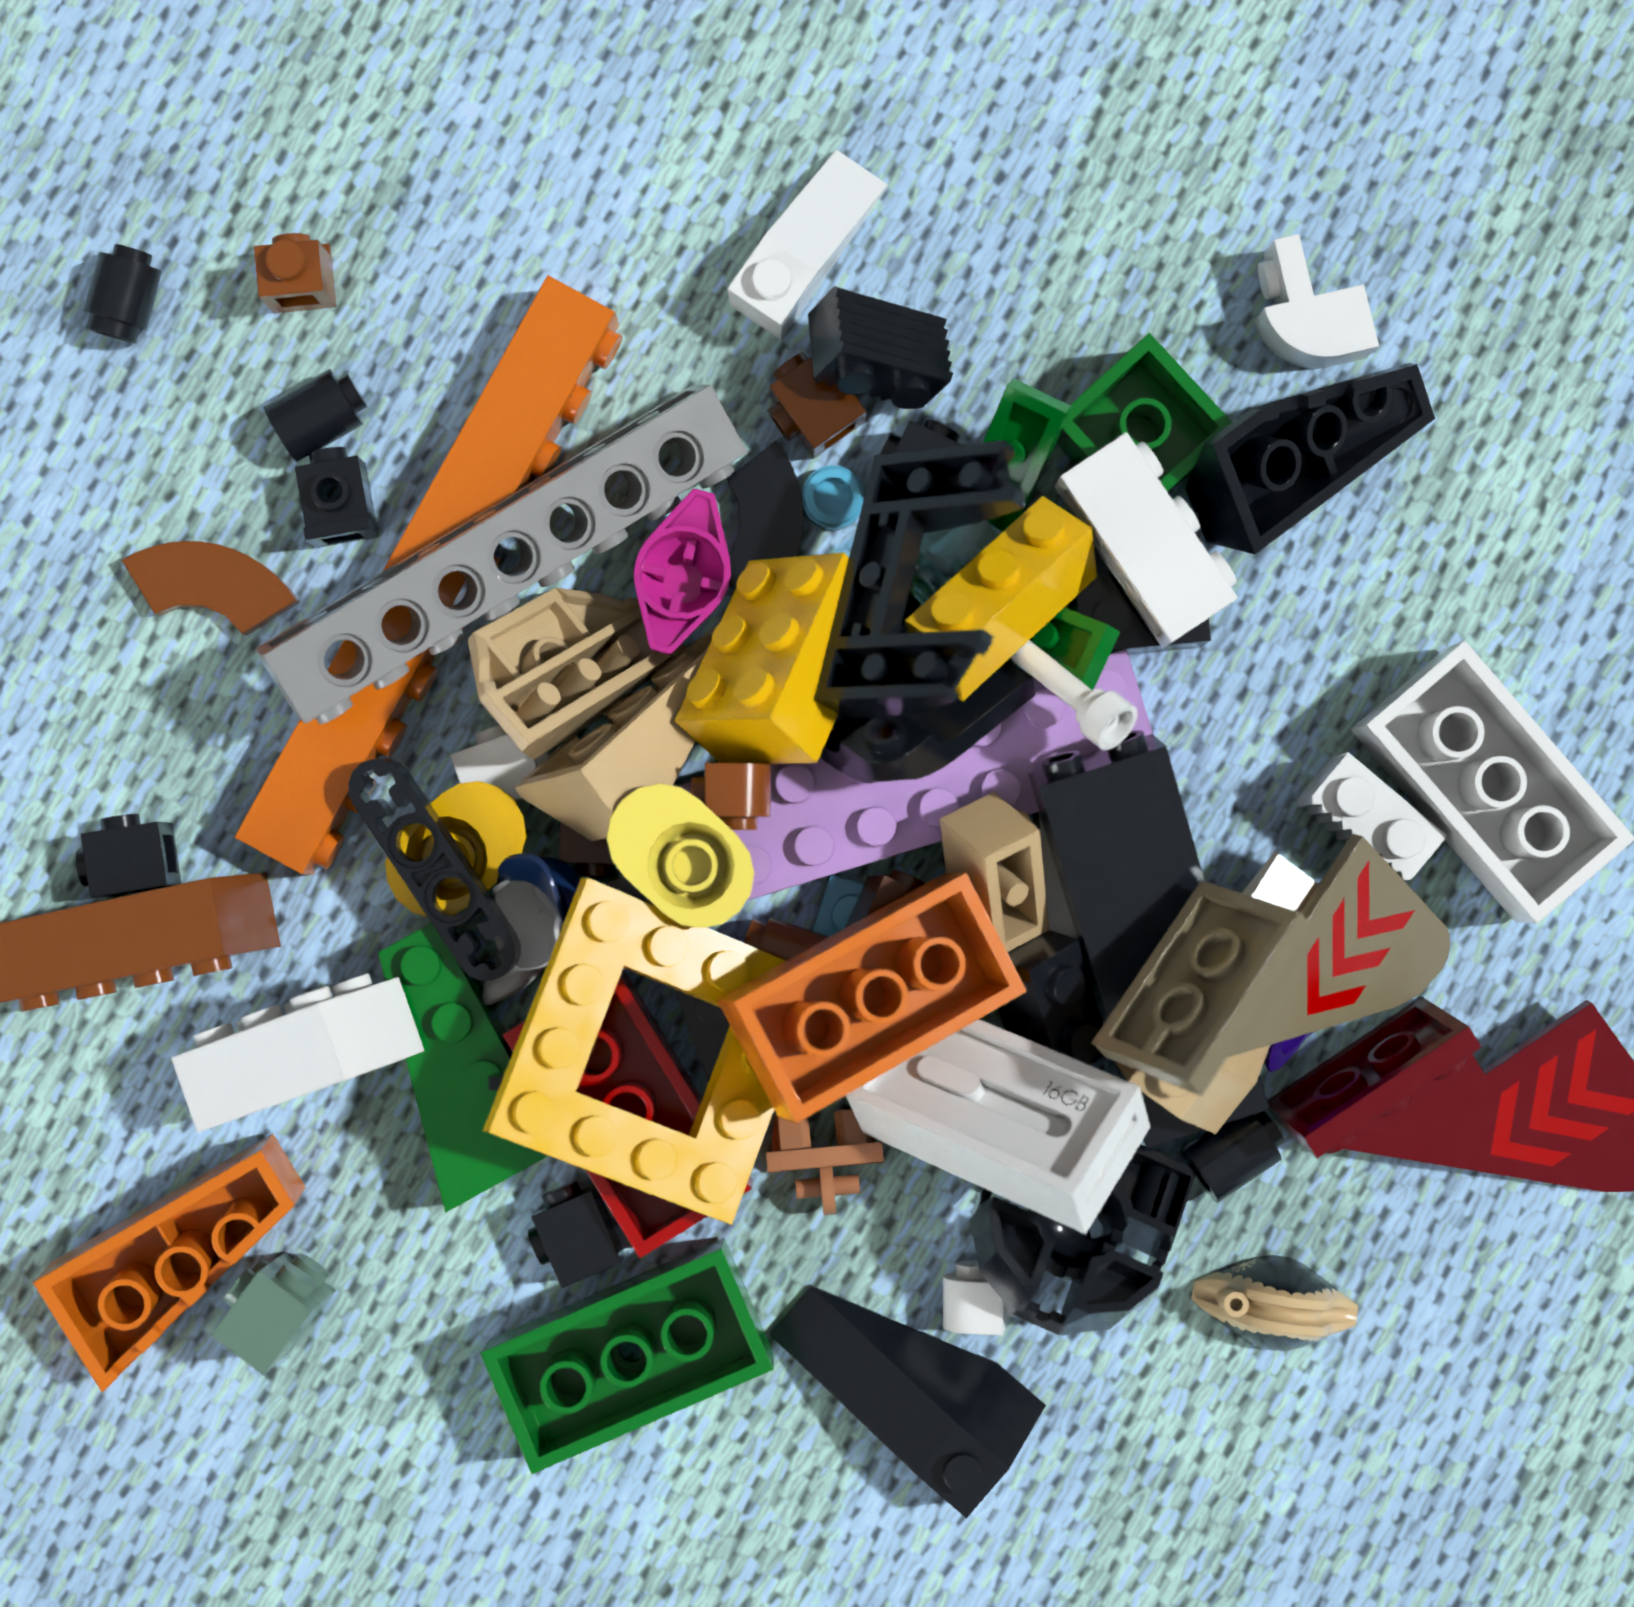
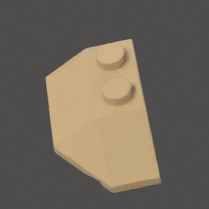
M556 587L478 629L468 638L479 701L521 751L532 760H535L604 717V711L618 700H625L651 678L654 672L686 648L682 643L671 655L650 649L638 598L628 597L625 601L601 593Z

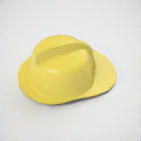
M658 783L640 787L620 801L611 815L607 842L612 861L622 875L663 914L681 925L707 928L723 924L740 912L751 895L754 869L750 853L740 838L697 797L681 787Z

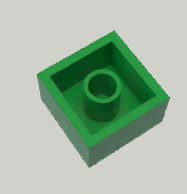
M1148 333L1070 404L1072 408L1056 444L1075 465H1078L1127 432L1135 445L1143 441L1153 451L1163 469V475L1158 477V479L1169 493L1193 471L1204 443L1230 425L1232 421L1160 343Z

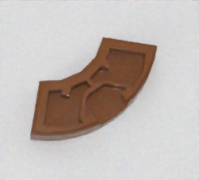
M201 541L169 542L151 546L122 559L123 564L154 614L159 616L182 607L209 608L226 616L242 634L247 636L300 603L282 579L265 565L244 553L219 544Z

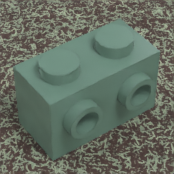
M285 1252L271 1263L262 1258L252 1270L247 1268L226 1293L223 1301L230 1305L231 1308L210 1335L264 1375L292 1350L336 1290L325 1282L329 1277L328 1272L319 1263L304 1254L298 1253L293 1258Z

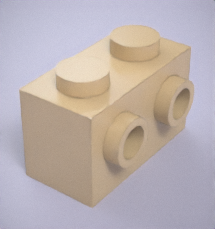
M992 792L940 818L946 874L967 873L1006 951L1009 952L1049 930L1040 830L1033 824L1029 816L1020 809L1015 810L995 792Z

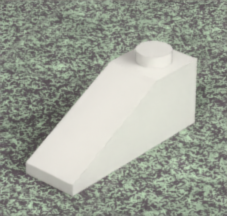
M835 150L764 235L727 288L730 306L782 341L881 198L888 184L838 150Z

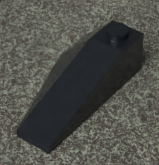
M1403 364L1251 408L1206 441L1186 486V492L1193 510L1198 512L1200 528L1206 542L1254 555L1435 420L1418 364Z
M813 1285L806 1290L769 1334L908 1468L966 1519L1010 1469L1046 1406L1043 1401L998 1362L942 1341L940 1338L924 1331H918L882 1316L878 1312Z

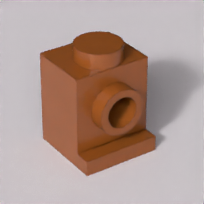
M287 233L274 236L270 245L254 246L258 295L274 314L337 307L331 245L329 243L321 244L319 240H311V237L307 234Z

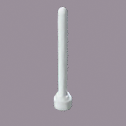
M919 553L914 572L934 583L936 591H938L951 577ZM1030 640L1010 657V659L1076 711L1075 718L1080 723V732L1100 749L1110 750L1116 747L1128 736L1134 727L1138 715L1135 706L1115 691L1091 690Z

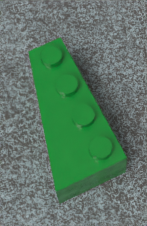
M430 923L379 951L378 955L385 981L397 977L400 979L425 1050L405 1059L446 1213L546 1158L548 1155L483 1131L498 1090H488V1076L495 1072H506L513 1051L503 1037V1034L507 1031L492 1004L485 1005L482 999L483 987L479 980L470 977L461 968L433 924Z

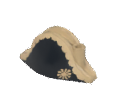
M1277 1255L1256 1257L1194 1280L1191 1300L1244 1341L1257 1348L1282 1352L1308 1346L1330 1335L1355 1326L1359 1307L1348 1296L1303 1263L1293 1258Z

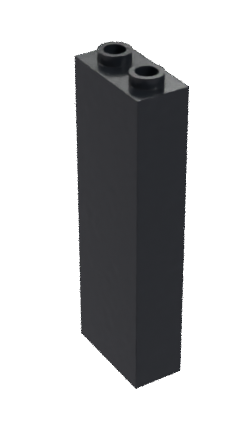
M1140 730L1131 731L1120 744L1110 750H1100L1085 756H1081L1080 751L1056 754L1042 762L1043 769L1028 774L1103 1025L1201 880L1205 881L1167 747L1153 734L1144 736V732ZM1114 1061L1118 1077L1127 1081ZM1260 1074L1254 1087L1225 1123L1270 1109ZM1141 1091L1151 1126L1142 1140L1146 1149L1204 1131L1202 1128L1179 1119Z

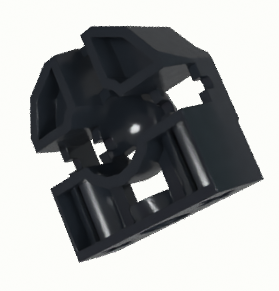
M1140 1144L1096 1216L1102 1224L1105 1234L1097 1238H1091L1089 1230L1085 1235L1031 1209L1026 1211L995 1196L990 1198L992 1192L981 1188L969 1220L979 1271L1000 1296L1006 1310L1016 1317L1057 1335L1110 1330L1158 1290L1164 1273L1161 1271V1267L1165 1264L1168 1253L1171 1251L1197 1169L1153 1149H1146L1144 1145ZM1165 1169L1169 1170V1175L1163 1179ZM1123 1243L1148 1254L1147 1264L1116 1251V1247ZM1045 1270L1056 1277L1072 1280L1061 1314L1053 1310L1050 1313L1039 1310L1040 1304L1031 1301L1039 1289Z

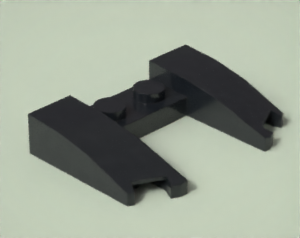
M1005 440L874 456L814 697L815 701L846 719L878 718L917 713L955 702L959 695L955 692L957 686L978 653L984 657L991 646L994 636L983 629L899 633L923 534L976 524L1024 508L1025 497L1023 488L1014 481L1011 482L1008 463L1015 455L1013 446Z

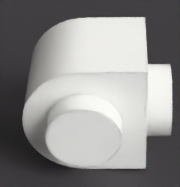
M976 1260L957 1262L956 1272L943 1275V1329L961 1334L1004 1335L1011 1324V1317L1016 1316L1006 1310L1000 1296L980 1273Z

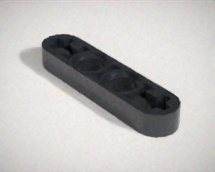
M371 759L361 763L353 771L349 780V796L461 968L470 977L480 981H492L508 974L517 965L521 956V943L517 933L410 772L401 763L392 759ZM373 772L379 777L391 775L396 784L388 790L390 797L398 808L406 807L411 801L415 807V812L398 817L387 828L383 818L392 816L395 813L384 799H369L367 792L374 786L370 775ZM413 823L426 826L434 838V847L431 854L421 861L409 858L401 848V835L405 828ZM457 878L462 880L469 889L470 902L468 907L459 915H451L444 912L436 900V891L444 879ZM481 910L484 911L488 920L476 924L477 928L487 940L499 937L504 945V948L497 954L501 962L498 967L491 960L481 964L476 960L474 953L479 951L481 944L472 930L464 932L460 937L454 928L457 925L473 920Z

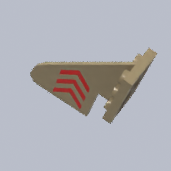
M1352 834L1301 912L1201 880L1092 1041V1044L1106 1058L1202 1096L1228 1057L1390 1010L1420 995L1443 969L1448 959L1450 934L1446 925L1363 836Z

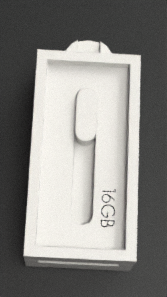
M980 1019L846 1095L862 1133L1085 1235L1151 1127L1138 1085Z

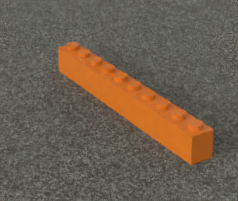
M547 275L383 571L533 482L535 476L539 478L553 469L561 451V446L554 443L566 421L573 425L579 421L592 395V391L585 388L597 366L606 369L611 364L621 345L623 336L616 332L620 324L615 311ZM494 555L495 564L498 566L500 558ZM453 571L446 574L440 581L438 595L445 606L456 605L464 598L467 590L464 576L459 571ZM404 605L390 608L382 619L381 626L384 636L388 640H397L405 636L411 627V614ZM350 640L343 641L327 670L329 673L342 674L353 666L356 659V650ZM427 649L406 662L410 670L394 683L378 690L371 683L350 696L353 706L342 715L327 723L319 724L316 718L306 724L299 720L234 837L302 875H314L318 866L325 870L328 869L336 859L345 840V836L338 833V830L350 810L358 814L349 796V780L353 771L363 762L378 759L381 754L389 758L395 752L407 729V724L400 721L412 698L418 702L423 700L437 676L438 669L431 665L436 655H431ZM373 778L371 779L373 780L374 786L371 790L367 792L369 798L376 785V780H374Z

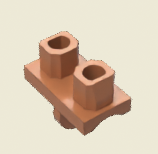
M852 1109L834 1111L837 1146L811 1148L809 1117L794 1123L775 1116L772 1133L773 1152H766L767 1172L819 1168L820 1178L795 1180L797 1199L822 1197L824 1216L836 1215L835 1196L860 1194L859 1174L833 1176L832 1167L884 1162L882 1142L875 1143V1138L862 1133Z

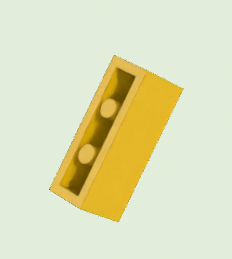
M1042 496L905 620L908 633L983 629L994 636L991 646L984 657L978 653L957 686L955 692L959 694L958 699L964 701L1097 578L1092 527Z

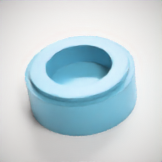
M830 465L817 469L807 478L803 485L801 496L804 513L815 526L824 530L837 531L849 527L859 518L865 494L861 481L852 471L845 467Z

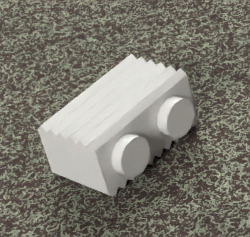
M1349 752L1333 756L1297 798L1298 807H1307L1308 816L1317 815V823H1326L1327 832L1336 831L1337 840L1346 839L1347 843L1352 834L1363 836L1403 880H1412L1447 836Z

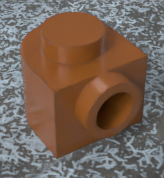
M705 763L704 777H691V794L704 803L731 830H757V817H771V764Z

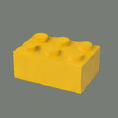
M844 552L748 561L745 570L740 574L733 596L720 623L713 631L712 641L695 677L687 687L685 699L674 720L719 763H817L838 716L836 712L815 701L814 697L849 557Z

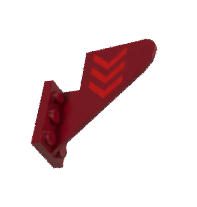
M1421 996L1267 1100L1269 1110L1278 1124L1316 1158L1325 1153L1330 1154L1345 1149L1601 1192H1634V1061L1593 1003L1585 1000L1482 1070L1473 1055L1482 1047L1470 1027Z

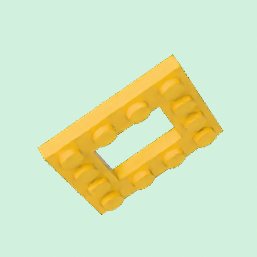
M580 879L483 1131L732 1225L774 1108L731 1026H729L689 1136L577 1093L576 1089L623 968L720 1007L717 1001L718 998L780 965L785 960L709 928L681 925L663 914L652 904L592 879Z

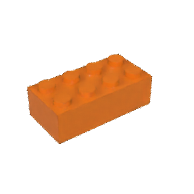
M950 873L936 877L718 998L717 1001L777 1116L798 1123L1022 995L1027 990L967 873Z

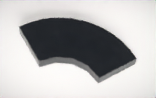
M776 440L727 479V483L738 502L740 520L733 549L729 553L731 565L729 586L733 591H735L737 580L745 570L748 561L797 557L800 553L804 524L801 491L794 469L786 453Z

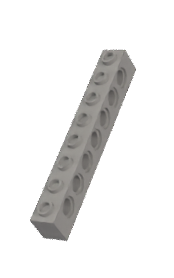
M692 385L254 650L295 715L305 724L316 718L319 724L327 723L353 706L350 696L372 683L374 688L378 690L403 677L410 670L406 664L410 659L427 649L431 655L439 654L460 642L465 637L461 628L482 615L486 621H491L514 609L520 603L516 594L538 582L543 588L563 579L575 569L571 561L591 548L595 554H600L617 546L629 536L625 528L644 516L647 517L648 521H654L669 514L681 502L679 494L699 483L702 489H705L726 479L735 471L731 463L748 452L712 386ZM673 439L681 450V462L674 472L667 474L660 466L659 451L667 440ZM619 471L627 479L629 489L626 499L620 505L613 507L605 497L604 487L608 477L614 472ZM566 504L574 513L575 526L570 535L558 540L551 532L550 517L558 506ZM513 537L521 548V559L512 571L502 573L494 561L495 549L502 540ZM459 571L466 580V594L458 604L445 606L438 595L439 583L446 574ZM404 605L411 614L412 623L410 630L400 639L388 640L382 631L383 616L390 608ZM350 640L356 650V659L353 666L342 674L329 673L324 663L327 649L336 641Z

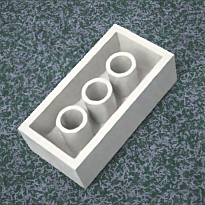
M1466 641L1442 650L1350 729L1419 811L1447 835L1445 841L1516 923H1539L1634 841V836Z

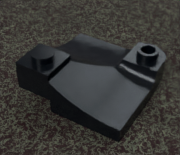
M916 572L913 575L899 634L908 633L905 620L937 592L934 583ZM1007 660L964 701L956 698L955 702L921 712L889 717L846 719L838 714L819 758L846 776L868 784L913 780L928 776L953 762L1036 695L1033 677Z

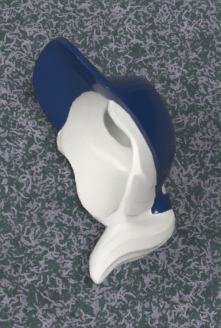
M527 853L510 855L500 863L497 885L492 890L495 895L494 900L517 933L521 943V956L517 965L508 974L492 981H485L482 991V999L485 1005L494 1004L523 989L547 966L580 879H582L572 865L554 857H538ZM499 937L495 938L496 947L500 951L504 948L503 942ZM500 961L495 963L496 967L501 964Z

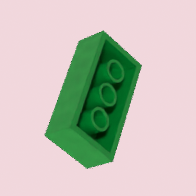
M725 1238L489 1339L480 1352L531 1475L774 1370L775 1358ZM633 1342L639 1345L644 1353L636 1360L626 1359L620 1352V1343Z

